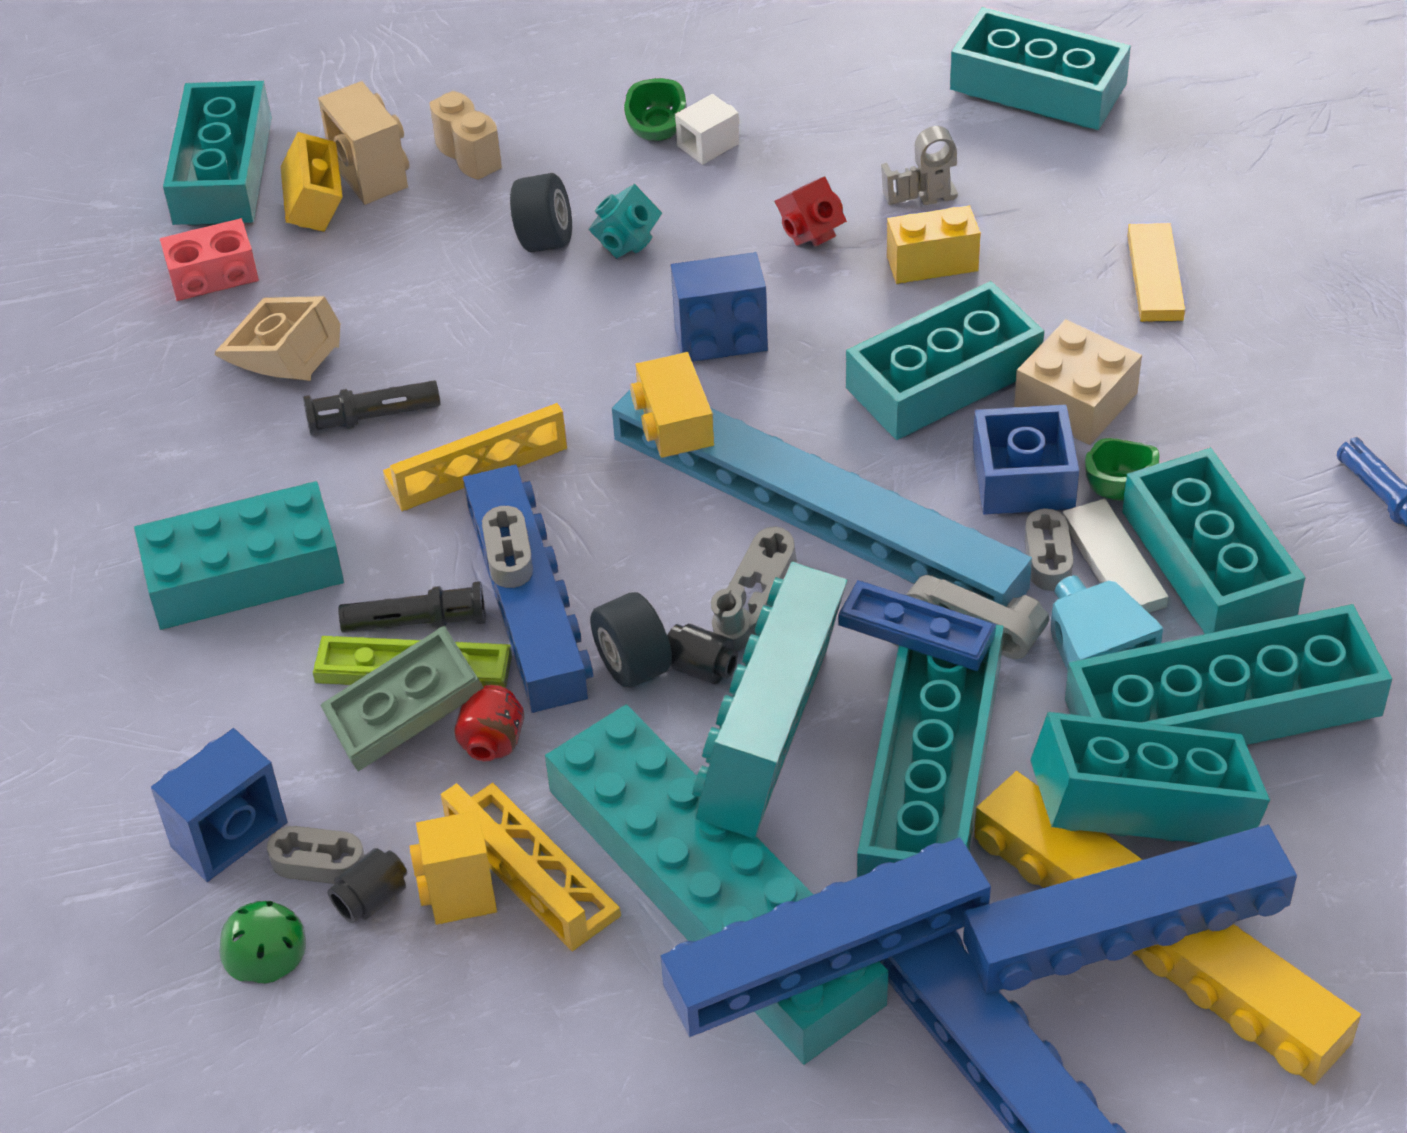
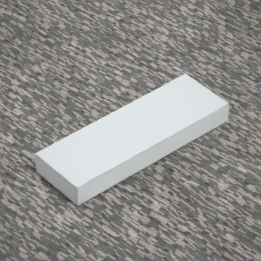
M1105 498L1063 511L1062 515L1068 522L1070 536L1099 583L1108 580L1117 582L1148 613L1167 607L1169 596Z

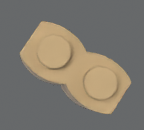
M451 91L429 102L435 144L444 155L456 159L458 167L464 174L479 180L502 168L497 126L488 115L476 111L474 104L467 96Z

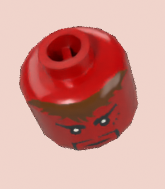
M498 685L483 686V689L473 694L465 704L461 705L454 727L456 741L467 751L469 756L479 761H491L511 754L518 743L524 722V709L510 690Z

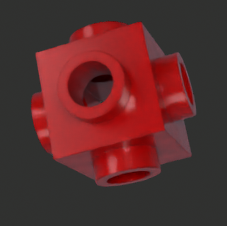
M825 176L807 183L774 201L782 216V226L786 234L793 239L796 246L811 241L813 246L816 247L836 237L834 228L847 222L843 214L842 202L839 196L832 191Z

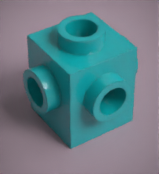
M634 183L615 196L613 194L607 196L596 207L595 213L598 216L588 230L618 259L631 250L636 254L649 244L653 238L650 231L663 213Z

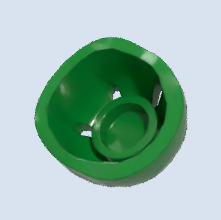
M652 78L634 83L627 91L624 104V112L629 127L637 136L648 141L667 140L676 135L675 114L687 108L683 87L677 81L665 78Z
M1114 438L1100 439L1085 457L1086 478L1091 489L1101 497L1115 501H1124L1127 474L1159 464V450L1155 446Z
M256 901L246 904L232 913L223 925L219 947L221 962L228 974L236 980L263 984L275 982L293 971L301 962L306 949L304 926L292 910L273 901ZM242 935L238 940L234 941L236 937ZM284 941H286L291 946V948H288ZM258 952L264 953L261 959L257 957Z

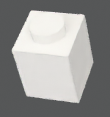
M714 94L675 114L677 146L702 165L739 145L740 118L738 112L733 106L726 104Z

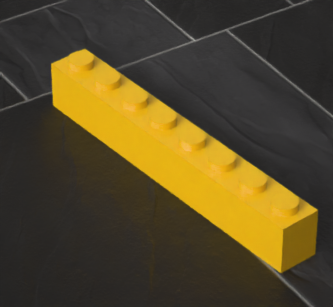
M1017 770L976 807L974 838L978 840L985 851L995 856L999 855L1017 868L1021 876L1033 885H1040L1046 888L1143 860L1106 833L1083 830L1069 831L1063 828L1051 827L1039 786ZM1235 924L1220 931L1205 930L1191 934L1172 945L1161 946L1157 944L1133 952L1152 973L1169 979L1184 990L1191 1001L1203 1009H1210L1229 1023L1234 1032L1242 1039L1249 1042L1254 1041L1273 1055L1282 1068L1291 1074L1300 1075L1312 1085H1315L1353 1044L1361 1013Z

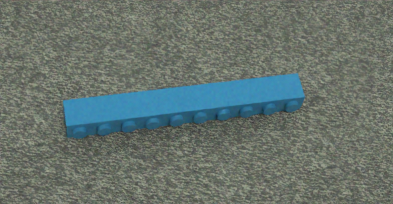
M630 390L612 407L614 440L911 583H915L922 575L933 576L940 580L949 581L1005 607L1013 598H1020L1030 589L1032 557L1022 553L1017 548L1004 545L981 534L974 528L959 524L942 516L933 509H927L900 496L894 491L871 483L856 473L841 469L824 461L815 454H809L776 436H771L751 427L740 419H734L711 408L713 413L714 446L661 458L655 440L648 442L645 437L641 418L644 411L643 409L635 410Z

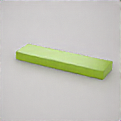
M321 636L313 669L314 681L319 684L351 685L420 640ZM455 642L482 686L498 685L504 688L507 687L512 660L511 644Z

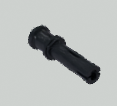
M436 380L353 394L352 390L341 389L339 395L312 399L310 395L303 396L310 436L317 435L319 429L342 425L350 429L358 425V420L441 405ZM406 397V401L389 404L382 403L383 400ZM332 409L339 410L338 413L326 415L318 414V412Z
M481 581L473 582L471 587L443 590L441 586H434L428 590L426 595L340 604L338 608L342 633L431 623L432 627H437L438 629L443 626L446 627L447 623L476 620L477 624L486 623L485 601Z

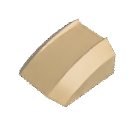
M325 296L263 298L220 345L214 355L238 367L259 374L311 381V374L334 348H339L341 323Z

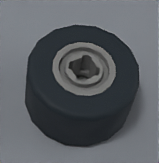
M547 173L515 180L510 191V210L513 227L522 247L528 252H537L568 245L572 236V212L567 191L560 177L555 173Z
M631 592L593 609L590 616V625L594 643L607 670L621 686L632 688L669 670L672 664V651L667 633L657 612L644 596L638 592Z

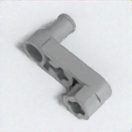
M774 526L759 531L750 544L727 589L719 590L711 599V609L714 613L712 619L713 632L731 638L734 641L735 651L744 649L750 635H755V627L763 605L767 604L775 577L784 579L791 561L797 563L794 539L783 528ZM756 583H761L763 593L754 592L748 602V612L743 608L747 599L744 587L752 588Z
M929 575L919 577L906 594L907 596L996 625H1003L1002 655L1011 659L1025 657L1050 620L1049 613L1043 609L1040 602L1030 596L1023 595L1020 598H1013L1005 607L949 581L940 580Z

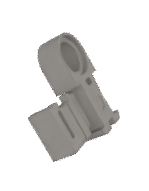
M932 126L923 130L917 136L914 146L915 162L918 168L912 166L910 171L908 168H905L904 173H899L898 170L891 172L887 163L881 164L883 194L888 205L916 199L918 194L923 205L937 203L939 198H943L944 201L954 200L958 196V192L950 178V167L957 166V148L949 131L944 127ZM938 141L945 142L944 147L940 151L933 154L926 153L927 148L931 144ZM893 180H896V192H894Z

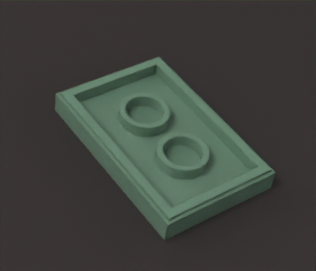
M443 626L329 698L320 706L348 758L359 772L465 704L473 694L484 687L446 627Z

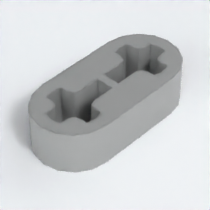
M512 506L492 508L485 514L482 520L490 575L492 580L499 586L515 588L528 582L533 575V564L525 518L520 510ZM509 527L510 536L501 537L500 528ZM514 555L516 565L506 567L505 557Z
M1053 509L1034 511L1026 519L1024 540L1026 555L1032 557L1031 581L1043 590L1055 591L1057 584L1061 580L1072 576L1074 558L1068 522L1060 512ZM1043 529L1049 530L1052 540H1044ZM1046 559H1053L1055 570H1049L1048 565L1045 564Z
M287 826L272 834L267 843V852L273 870L279 876L289 879L335 884V877L365 855L360 839L354 834L344 831ZM293 847H300V850H295L291 857H284L283 854H289ZM342 853H349L350 856H344L341 863H333V860L339 859Z

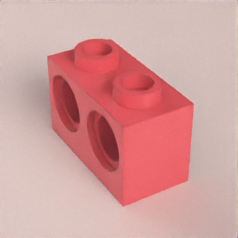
M242 218L160 238L177 301L259 281L252 248Z

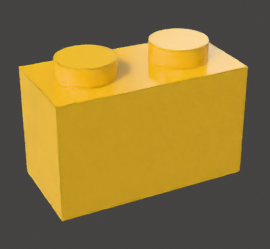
M297 132L280 166L285 221L299 227L325 232L343 198L336 142Z
M970 205L887 218V259L896 284L979 271L981 232Z
M685 352L635 363L637 382L630 384L635 410L643 409L644 414L641 418L645 437L648 442L655 440L661 458L714 446L713 413L689 353Z
M479 810L416 822L419 844L409 845L421 907L432 905L435 924L438 925L497 913Z

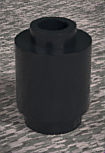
M691 623L685 626L675 624L670 629L667 636L672 651L671 667L673 669L712 684H718L723 677L728 679L732 675L737 665L738 652L734 650V641L731 638Z
M373 848L335 877V885L328 889V896L336 910L348 922L354 923L359 918L366 920L406 889L404 877L407 875V869L394 852L388 850L384 853L378 848Z

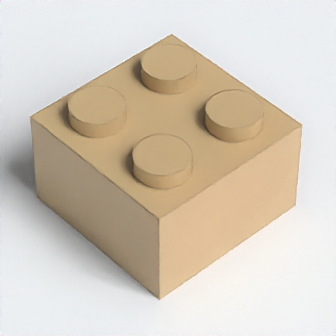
M363 81L318 97L325 138L336 142L340 174L364 205L408 188L405 170H408L410 166L400 140L404 138L403 126L395 114L390 115L386 110L378 93L373 94Z
M1065 319L1017 369L1014 407L1067 404L1073 437L1091 445L1138 393L1142 355Z

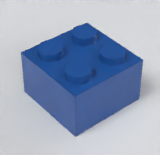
M757 252L670 264L674 327L680 353L688 352L691 361L695 362L768 351L767 293Z
M1067 404L975 410L973 454L983 515L1034 512L1040 509L1068 510L1076 507L1079 466Z
M232 728L220 738L209 742L200 752L176 769L168 771L158 782L151 786L170 847L206 882L210 881L288 823L272 762L235 728Z

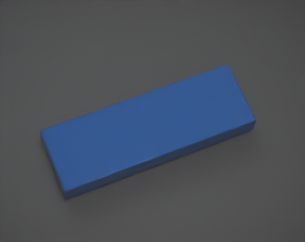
M857 580L838 614L839 626L978 671L996 633V624Z

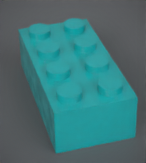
M981 7L951 51L950 90L964 93L971 97H979L1001 103L1008 107L1034 112L1045 117L1067 121L1081 127L1099 130L1127 85L1131 45Z
M264 80L185 83L163 184L172 225L219 224L241 218L243 223L254 222L272 121Z
M989 281L846 349V389L896 440H899L1016 382L1017 369L1044 342V329L998 286Z
M1211 447L1127 474L1122 513L1204 634L1298 615L1306 577Z
M317 481L134 526L148 593L160 630L344 583L337 546Z
M1047 712L1030 759L1051 827L1063 828L1069 831L1083 830L1111 833L1117 836L1130 835L1158 838L1166 841L1204 843L1259 827L1270 802L1242 734Z

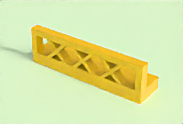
M558 403L392 464L390 468L383 470L385 483L401 511H405L463 489L464 476L517 464V467H521L566 450L567 441L563 410Z
M493 782L472 797L457 783L440 794L445 817L479 810L489 868L572 952L621 917L620 907ZM493 803L503 813L501 824H497L483 809ZM512 838L530 839L534 843L533 855H528ZM543 869L561 870L566 875L565 887H560ZM576 901L593 902L600 911L586 921L585 910Z

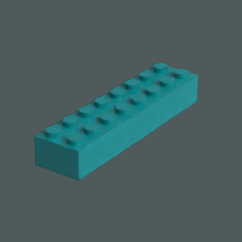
M627 704L545 754L550 792L688 941H697L718 933L733 922H746L771 912L781 903L787 901L796 902L814 895L757 836L753 839L695 819L700 798L693 796L692 791L697 775ZM878 961L754 1012L797 1059L805 1065L887 1006L888 970Z

